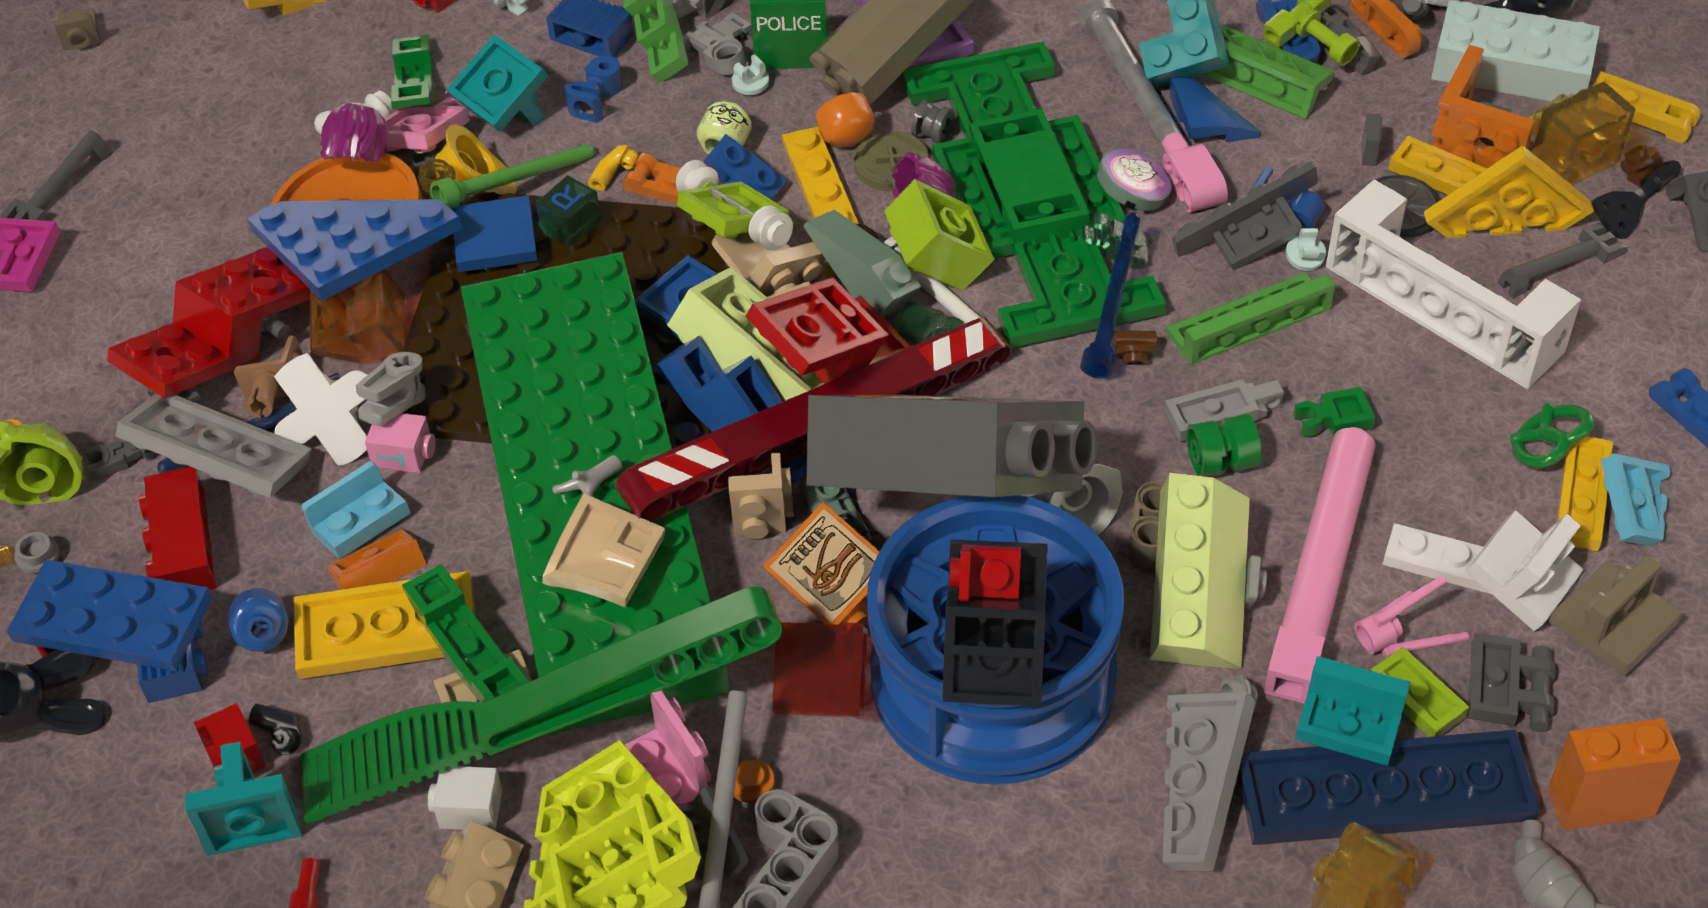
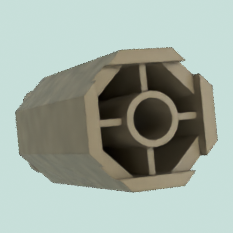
M865 0L811 54L809 59L813 66L824 76L821 83L829 93L837 96L839 93H862L867 97L871 105L972 1Z

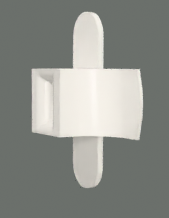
M308 353L289 361L274 377L297 410L276 425L274 434L299 444H304L316 435L337 465H345L357 459L367 450L365 445L367 435L360 426L356 416V412L359 411L357 405L366 400L359 397L356 393V384L368 374L355 370L347 373L339 380H332L319 369Z

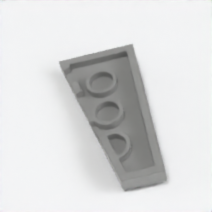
M1247 692L1168 695L1167 709L1172 713V726L1167 728L1166 745L1171 749L1170 768L1165 769V786L1170 790L1169 805L1164 808L1163 863L1170 869L1178 871L1214 870L1256 703Z

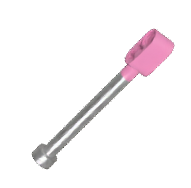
M1086 1L1079 9L1078 20L1089 36L1096 35L1165 150L1166 153L1162 157L1163 168L1169 175L1172 187L1180 201H1185L1190 210H1186L1187 213L1225 204L1228 199V190L1221 171L1203 144L1189 147L1153 85L1146 79L1144 70L1116 26L1119 16L1111 1Z

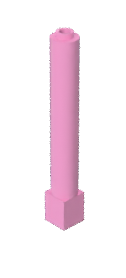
M1344 428L1337 431L1333 436L1283 622L1279 628L1268 668L1264 689L1266 694L1305 703L1316 657H1321L1376 447L1372 436L1360 428Z

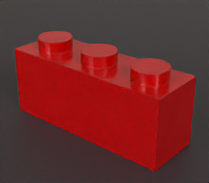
M187 467L145 476V494L139 496V505L143 519L148 520L149 525L147 528H142L145 549L148 554L151 553L152 561L145 562L147 577L207 587L208 590L216 589L205 490L197 469Z

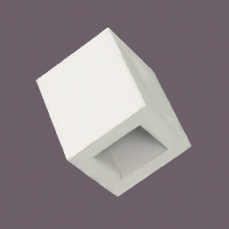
M447 766V772L439 773L437 784L432 783L429 788L428 809L430 812L435 813L440 829L463 830L472 821H476L495 831L503 791L497 768L459 766L452 769L451 766Z

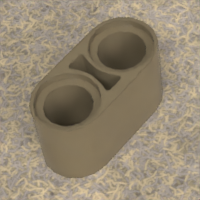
M1161 482L1143 484L1138 488L1135 497L1130 533L1129 559L1135 567L1144 571H1155L1160 491L1164 485Z

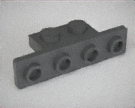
M1313 161L1303 166L1295 165L1286 170L1281 178L1268 185L1260 184L1248 192L1246 197L1233 204L1225 203L1213 211L1211 216L1200 222H1190L1184 225L1172 237L1176 255L1178 257L1186 255L1214 240L1231 269L1235 270L1299 236L1300 229L1303 226L1286 201L1318 183L1316 165Z

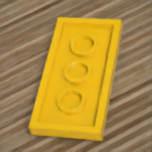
M471 572L450 573L449 575L464 593L466 605L476 617ZM410 580L294 597L295 670L298 678L305 679L444 658L445 656L430 636L403 591L402 584Z

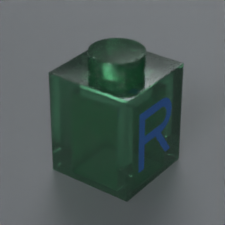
M568 175L536 202L539 226L543 233L549 238H556L568 246L573 245L601 220L597 191Z

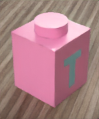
M401 413L384 425L372 424L365 440V445L370 461L374 462L379 468L420 473L425 459L433 457L435 436L430 434L426 416Z

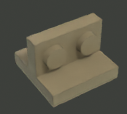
M1646 555L1636 566L1626 565L1622 570L1606 561L1552 612L1549 623L1625 676L1679 623L1683 613L1652 592L1662 564Z

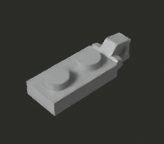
M1244 379L1165 400L1164 412L1179 442L1187 440L1186 433L1189 424L1213 420L1218 425H1221L1225 417L1246 413L1250 414L1254 421L1267 416L1268 411L1282 408L1284 391L1278 380L1254 386L1253 383H1245Z

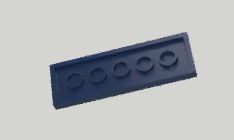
M1516 729L1397 739L1394 741L1388 766L1320 746L1245 752L1242 755L1238 771L1252 845L1524 822L1525 820H1537L1540 813Z

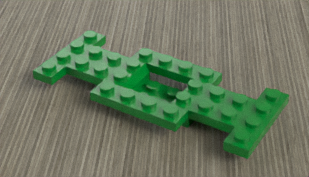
M1044 41L908 68L902 73V82L911 105L920 104L923 100L931 102L948 98L964 138L933 144L932 157L934 162L943 166L953 179L955 199L971 206L993 258L1014 255L1033 300L999 308L998 320L1011 348L1165 315L1166 302L1153 275L1114 283L1094 237L1126 231L1127 219L1119 202L1105 192L1097 179L1100 161L1079 116L1074 115L1048 121L1043 108L1036 109L1024 82L1055 76V64ZM984 167L987 168L1002 203V215L982 170Z

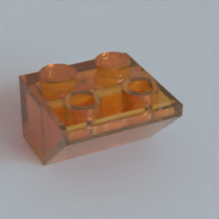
M386 269L323 301L310 290V350L314 355L368 364L382 362L388 356L405 350V293Z

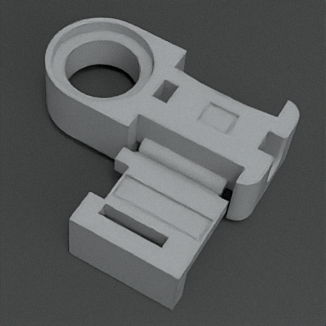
M731 12L714 24L712 30L709 23L704 21L696 26L695 32L689 31L684 34V46L687 52L693 48L701 52L707 66L722 75L734 74V65L739 62L744 67L747 62L742 45L735 38L736 36L741 38L744 36L753 41L752 24ZM736 54L731 58L721 60L725 56Z

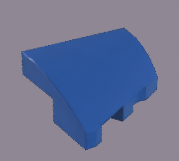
M1171 77L1169 97L1178 121L1184 123L1189 139L1223 135L1225 143L1259 138L1260 132L1254 125L1202 83L1187 77Z

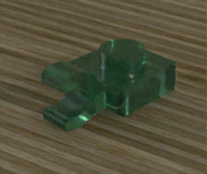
M1099 212L1094 214L1095 228L1087 225L1082 227V239L1088 244L1106 248L1107 258L1132 269H1142L1149 262L1147 233L1140 231L1138 228L1126 225L1115 219L1111 222L1109 216Z
M907 300L891 327L906 342L917 345L963 325L964 321L956 317H946L944 319V311Z

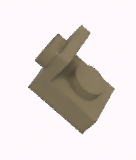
M94 8L73 10L57 15L58 20L55 21V28L64 51L82 49L86 46L100 43Z

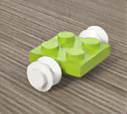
M700 160L689 161L679 170L676 177V189L679 192L677 206L692 215L694 220L703 222L714 229L717 235L725 238H735L739 236V233L749 232L750 238L754 242L761 244L770 251L781 248L790 239L793 222L789 216V210L742 181L718 185L719 178L717 172Z

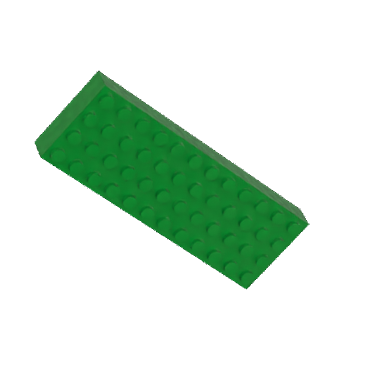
M623 253L610 254L462 286L461 291L538 677L545 676L653 626L710 603L687 507L652 521V523L665 528V536L626 607L583 592L543 584V574L583 494L579 489L554 494L553 486L573 479L572 473L574 471H587L615 455L621 462L622 470L603 481L591 497L633 514L615 489L617 479L630 467L672 449ZM725 664L661 691L667 699L674 697L679 705L729 694L731 690L727 666ZM650 695L555 730L552 734L652 712Z

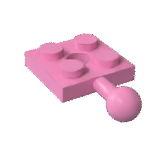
M445 91L444 100L436 105L396 110L384 118L388 126L386 151H396L403 148L413 149L415 153H425L434 150L436 144L446 138V130L450 125L458 124L463 126L470 121L468 108Z

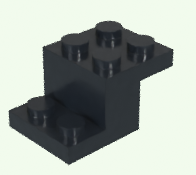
M950 540L942 702L1041 707L1048 544ZM962 545L1021 547L1019 599L969 597V601H959V588L950 587L951 558H960Z

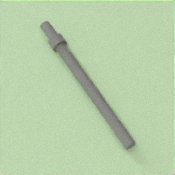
M737 690L730 691L728 695L699 908H719L747 694Z

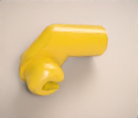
M618 145L599 161L588 179L589 187L604 191L620 165L626 170L633 169V165L639 156L637 151L629 149V145Z

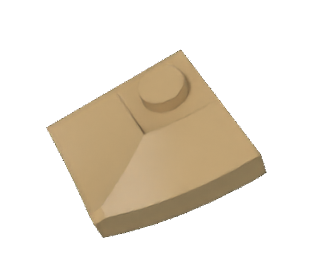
M583 494L554 549L543 574V584L583 592L626 607L664 539L665 528L643 518L639 519L636 515Z

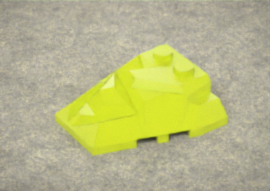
M620 740L542 787L534 836L542 843L539 862L537 860L531 861L529 875L536 881L533 900L531 898L524 900L523 908H682L685 906L687 900L685 883L694 879L701 859L692 822Z

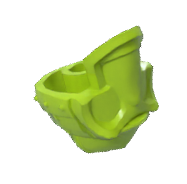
M1 421L0 500H5L7 503L15 505L43 503L39 499L40 494L49 490L52 497L45 503L71 499L77 494L82 481L85 479L82 463L83 457L80 456L76 447L62 432L46 422L16 426L11 421Z

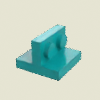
M494 34L446 91L498 132H501L516 114H519L534 126L544 119L545 115L535 105L539 100L534 93L549 75L543 68Z
M1317 656L1295 740L1388 766L1410 681Z
M240 742L221 745L222 765L215 766L217 787L185 793V810L207 856L302 837L301 820L282 774L256 779Z

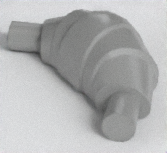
M1525 820L1523 822L1521 839L1515 842V858L1512 873L1527 902L1536 908H1617L1616 906L1594 902L1593 894L1578 878L1579 875L1562 856H1558L1546 842L1541 840L1542 824L1539 821Z

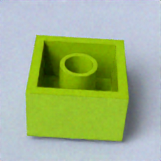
M914 179L884 210L890 225L889 231L901 251V258L912 272L924 273L937 279L943 285L948 284L959 290H965L994 261L971 206L925 183Z

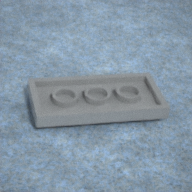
M156 393L117 422L115 437L128 441L139 449L153 451L170 458L177 464L191 466L208 473L215 479L229 481L246 488L255 495L269 498L309 463L312 448L180 396L172 395L164 399Z

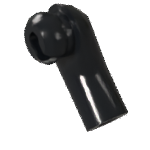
M259 703L252 707L249 714L250 725L271 731L273 741H270L274 750L281 754L289 755L300 747L303 736L298 719L293 713Z

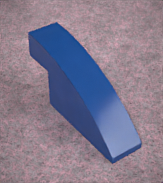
M699 336L679 346L654 365L676 395L712 432L783 402L752 355L722 370ZM807 453L781 464V468H790L791 483L798 481L807 473Z

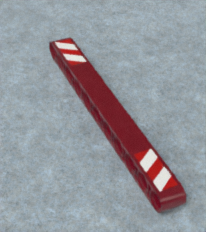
M977 318L638 463L619 476L615 483V489L634 515L639 519L643 518L650 522L729 488L728 477L758 475L772 469L771 453H780L781 464L807 453L809 395L936 396L981 376L990 370L989 366L997 362L1002 364L1010 356L1012 348L987 318Z

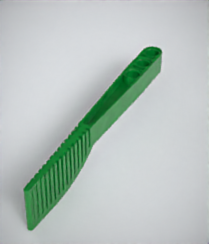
M748 587L653 626L485 703L471 701L443 702L403 710L365 724L305 751L300 755L304 821L310 824L324 819L326 816L337 814L338 811L350 809V806H358L362 804V801L374 800V797L377 795L382 797L389 790L395 792L401 785L404 788L411 786L410 782L413 780L416 783L423 781L422 777L425 775L428 779L432 778L437 770L440 774L445 773L449 765L452 769L458 768L459 761H463L465 765L471 763V756H475L477 760L484 758L483 751H487L490 756L648 696L654 692L677 685L769 647L780 638L782 632L781 622L773 597L765 588Z

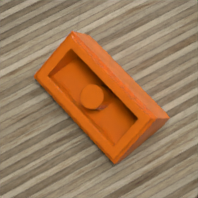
M400 529L344 556L340 560L338 559L328 564L326 568L339 590L390 583L427 564L417 540L405 529Z

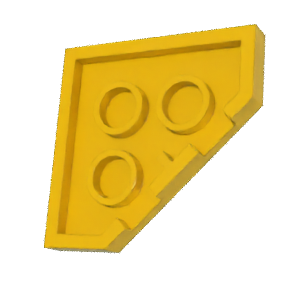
M1522 145L1425 210L1424 215L1427 224L1446 238L1467 237V231L1489 230L1490 235L1522 233V227L1544 226L1545 232L1566 230L1594 212L1586 196Z

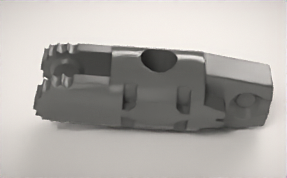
M1331 4L1321 13L1320 22L1339 36L1349 33L1361 43L1359 51L1348 65L1360 74L1372 73L1380 58L1379 53L1368 38L1335 5Z

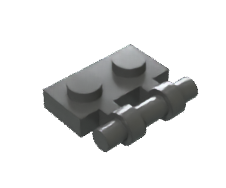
M1474 633L1471 643L1468 706L1470 708L1467 719L1515 726L1518 711H1524L1527 715H1530L1531 730L1536 732L1548 730L1549 717L1554 714V698L1550 695V683L1555 679V664L1551 661L1550 648L1539 645L1532 649V656L1520 655V639ZM1519 676L1527 677L1531 681V690L1519 689Z

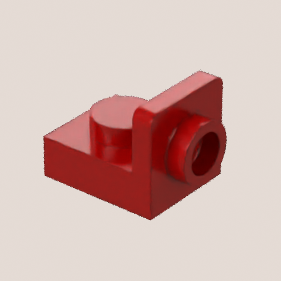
M962 545L960 558H951L950 587L959 588V601H969V597L1019 599L1021 547Z

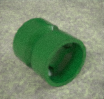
M1250 414L1225 417L1221 425L1210 420L1189 424L1187 427L1188 455L1197 476L1213 477L1223 475L1227 467L1234 472L1260 466L1262 458L1260 438L1255 422Z

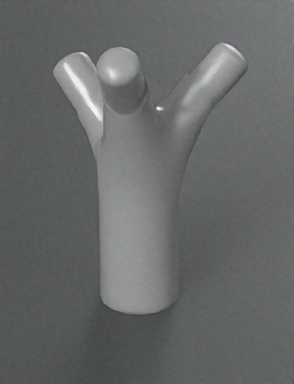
M612 455L587 471H574L572 473L573 479L553 486L554 494L579 489L583 494L592 496L596 488L603 481L622 470L621 462L615 455Z

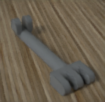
M90 130L27 203L15 198L2 212L0 218L49 221L50 219L43 208L89 155L94 154L95 158L103 161L110 154L108 144L98 133Z
M1599 222L1582 228L1578 238L1581 243L1509 268L1500 275L1498 284L1503 289L1510 286L1508 294L1515 299L1526 293L1529 278L1591 255H1595L1605 264L1626 254L1628 248L1622 242L1616 243L1617 238L1611 232L1606 233L1607 228Z

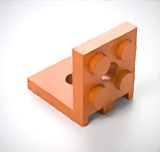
M1469 44L1439 100L1438 108H1440V113L1433 126L1431 136H1434L1432 146L1488 169L1523 145L1528 149L1535 120L1472 101L1484 49ZM1484 137L1492 140L1494 146L1484 144L1480 138Z

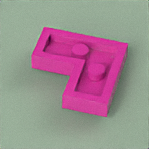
M0 218V290L33 292L61 233L55 222Z

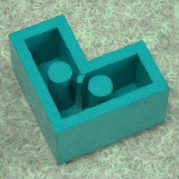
M1167 0L1174 32L1138 43L1146 79L1157 87L1171 84V77L1192 78L1230 66L1215 0Z

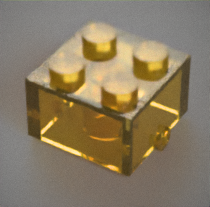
M1604 81L1591 88L1582 89L1576 95L1559 103H1552L1543 110L1540 116L1536 139L1533 143L1532 153L1573 186L1620 163L1625 143L1633 139L1630 127L1636 108Z

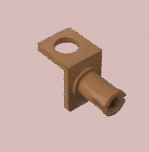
M295 335L288 336L280 360L235 367L234 375L247 400L245 404L246 411L251 416L261 418L265 407L263 414L265 417H268L272 412L275 398L288 396L274 376L284 365L293 360V355L295 358L303 355Z

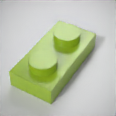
M1401 647L1370 669V671L1410 681L1402 713L1428 737L1442 736L1467 717L1470 707L1404 647Z

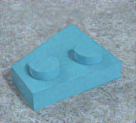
M1615 453L1602 459L1601 463L1605 475L1604 484L1610 495L1615 515L1614 524L1619 533L1620 540L1640 545H1653L1664 540L1665 522L1663 515L1667 509L1668 497L1663 493L1660 494V486L1662 480L1670 477L1669 465Z

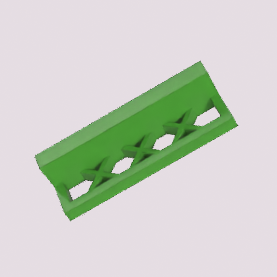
M1220 24L1230 66L1202 75L1307 119L1314 110L1319 91L1332 81L1334 71Z
M1304 272L1170 325L1166 328V333L1190 365H1193L1330 310L1335 284L1327 274L1311 279Z

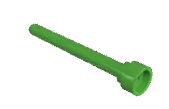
M590 144L582 145L462 182L457 179L452 180L449 177L432 182L430 185L431 199H440L450 209L459 207L460 202H463L466 196L591 159L595 155V148Z

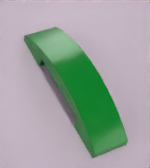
M429 35L392 39V57L395 67L394 85L391 86L392 109L400 110L433 105L434 84Z
M442 564L402 584L403 591L430 636L461 680L481 703H485L529 683L510 656L508 658L504 656L466 605L464 593Z

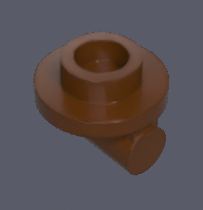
M1645 144L1628 150L1624 154L1625 159L1620 163L1622 171L1628 174L1627 180L1636 186L1641 185L1646 176L1652 175L1663 165L1658 149L1656 147L1648 148Z
M1114 330L1113 345L1115 347V357L1123 358V364H1147L1148 357L1156 355V331Z

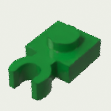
M1361 386L1321 394L1319 404L1311 401L1300 402L1295 405L1293 415L1295 420L1301 418L1311 419L1302 421L1301 434L1306 437L1317 435L1322 428L1329 427L1333 436L1337 431L1344 428L1373 429L1375 422L1374 413Z

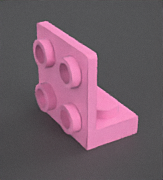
M662 691L650 694L656 729L625 744V746L671 797L675 804L692 803L701 789L708 787L707 783L712 780L710 771L703 759L708 756L707 748L696 730L689 733L683 724L685 716L677 700L674 697L667 699Z

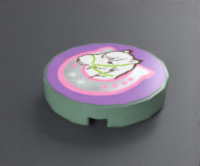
M1113 148L1105 152L1099 162L1097 179L1105 192L1119 203L1125 205L1129 201L1137 204L1135 206L1137 210H1156L1165 204L1171 193V179L1164 168L1152 158L1139 151L1127 148Z

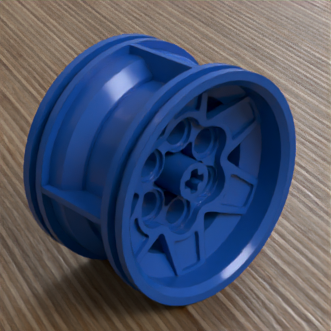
M1020 495L1004 497L961 496L943 501L916 514L891 535L877 555L871 569L868 581L867 603L869 630L873 642L870 661L872 697L883 726L896 744L913 759L935 772L961 781L993 785L1013 784L1043 777L1061 769L1084 753L1103 730L1113 707L1117 680L1115 651L1120 639L1124 610V591L1120 572L1104 542L1093 530L1072 514L1044 501ZM951 539L1048 544L1041 707L942 702L945 612L948 595ZM915 618L928 623L924 627L910 633ZM1069 618L1071 621L1074 622V625L1077 630L1061 622L1064 619Z

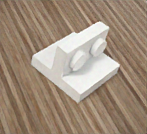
M1515 510L1504 520L1465 571L1535 631L1546 622L1584 570L1568 556L1575 547L1570 539L1581 525L1566 514L1542 534Z

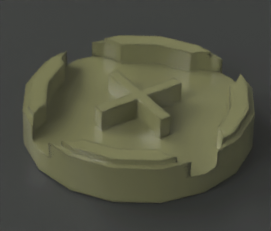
M892 131V135L882 136V132L872 134L856 148L854 152V170L858 179L868 187L880 191H893L895 189V180L891 177V174L896 170L895 163L899 162L898 159L904 157L907 152L918 154L923 158L929 157L928 150L925 144L917 137L902 131Z

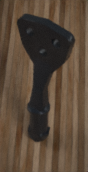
M1668 160L1652 175L1646 176L1644 182L1637 190L1633 192L1614 190L1593 199L1591 204L1600 222L1616 238L1625 239L1629 237L1639 222L1641 205L1644 198L1652 192H1659L1664 184L1672 178H1676L1680 174L1681 164L1675 160Z

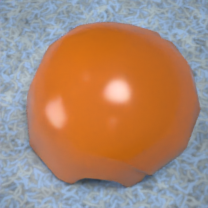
M850 92L838 95L825 102L816 112L815 116L822 138L826 143L836 148L853 147L861 143L870 135L875 123L873 110L867 97L862 93Z

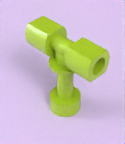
M1297 0L1295 8L1290 12L1282 9L1267 21L1263 28V37L1271 45L1278 48L1296 34H1299L1302 38L1311 34L1330 48L1329 57L1340 66L1347 65L1356 56L1361 44L1359 40L1349 33L1339 36L1320 22L1321 13L1331 5V0Z

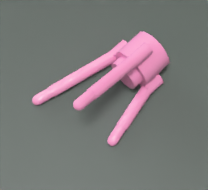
M1440 576L1415 592L1407 591L1378 612L1357 621L1354 624L1355 634L1367 652L1373 655L1381 651L1386 659L1401 647L1406 648L1408 651H1415L1469 640L1471 635L1468 632L1397 643V638L1402 636L1403 630L1396 616L1444 585L1446 579Z

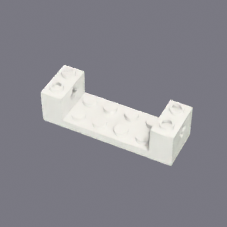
M1376 180L1370 182L1335 213L1326 268L1526 389H1529L1565 353L1581 302L1580 298L1544 279L1518 306L1510 303L1502 296L1493 293L1471 280L1468 276L1459 273L1437 260L1434 256L1403 240L1399 235L1407 198Z

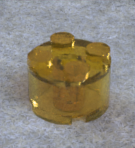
M1351 822L1344 830L1339 847L1334 855L1325 854L1314 870L1313 880L1320 884L1312 900L1311 908H1403L1405 902L1399 899L1403 885L1405 884L1410 888L1413 887L1418 873L1419 858L1407 849L1370 829Z

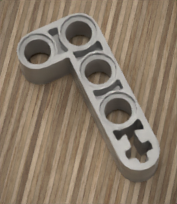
M770 790L758 798L755 804V815L760 840L766 846L775 850V852L733 908H803L836 863L839 856L838 827L830 815L787 791ZM782 817L786 819L780 823L770 822L774 818ZM821 839L826 841L821 845L808 844L813 840ZM788 875H795L800 877L798 880H795L793 882H786L781 880L783 877H786Z

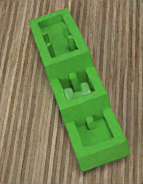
M623 0L624 9L634 16L637 42L647 50L651 77L658 82H663L688 66L683 36L672 0Z

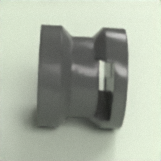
M923 100L917 107L912 120V135L919 138L928 136L931 137L934 143H943L951 133L954 125V109L948 107L939 109L934 106L933 102Z

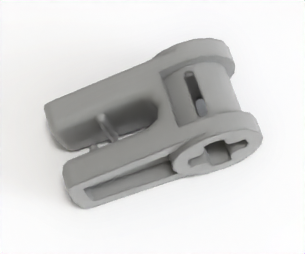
M413 352L394 353L356 384L358 396L367 400L358 411L359 419L381 426L425 399V387L420 383L419 373L423 370V361L420 355Z

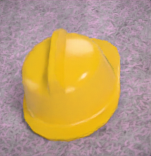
M458 124L450 125L447 128V144L435 157L436 164L445 176L452 180L457 179L460 182L507 168L485 148L471 131ZM515 182L490 190L499 195L506 193L515 194L517 187Z

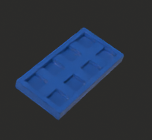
M46 559L6 632L13 642L177 671L212 600V596L207 587Z

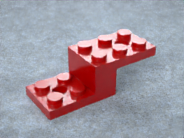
M269 248L258 249L248 255L228 260L221 265L204 271H198L194 275L175 281L173 322L109 347L107 362L165 399L235 370L237 366L247 365L258 360L262 318L315 298L317 295Z
M833 277L753 303L745 316L758 329L760 335L767 339L781 353L787 363L797 370L801 376L815 372L818 379L824 384L911 347L862 296L853 298Z

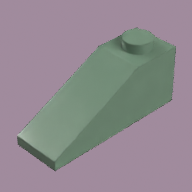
M836 210L807 221L803 225L853 298L862 296L882 317L898 310L921 287L897 252Z

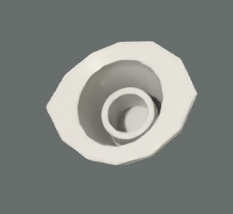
M1094 464L1091 471L1082 477V490L1045 493L1044 502L1072 514L1098 536L1108 527L1118 510L1123 493L1121 472L1103 464Z

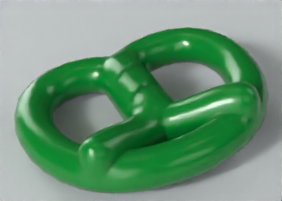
M1545 403L1542 411L1532 416L1516 433L1510 436L1509 440L1512 444L1513 455L1520 463L1531 468L1552 466L1564 458L1572 445L1583 440L1592 431L1594 417L1590 411L1581 406H1554L1552 403ZM1570 417L1581 421L1577 428L1568 433L1551 426L1552 420L1557 418ZM1544 441L1554 445L1555 448L1544 455H1533L1526 451L1525 443Z

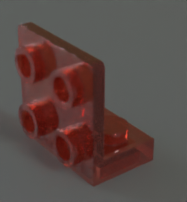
M781 622V636L775 643L772 711L776 714L864 718L868 626L864 623L845 622V625Z

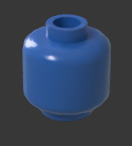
M252 588L243 591L233 600L228 613L229 629L233 639L240 647L249 651L264 652L273 649L282 642L288 631L289 619L283 600L276 593L264 588Z

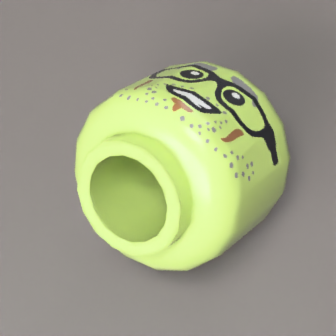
M726 101L715 102L708 107L697 128V139L708 154L725 134L743 146L752 130L751 119L747 112L736 103Z

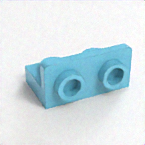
M372 461L367 462L301 506L312 533L339 560L411 513L407 502L383 481L378 466Z

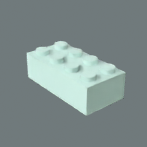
M1449 0L1431 79L1450 82L1470 44L1484 49L1476 88L1582 107L1592 73L1600 26L1550 18L1545 15L1511 11L1505 8H1494L1470 2Z

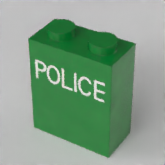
M750 0L754 54L765 64V69L815 68L809 57L828 38L827 0Z

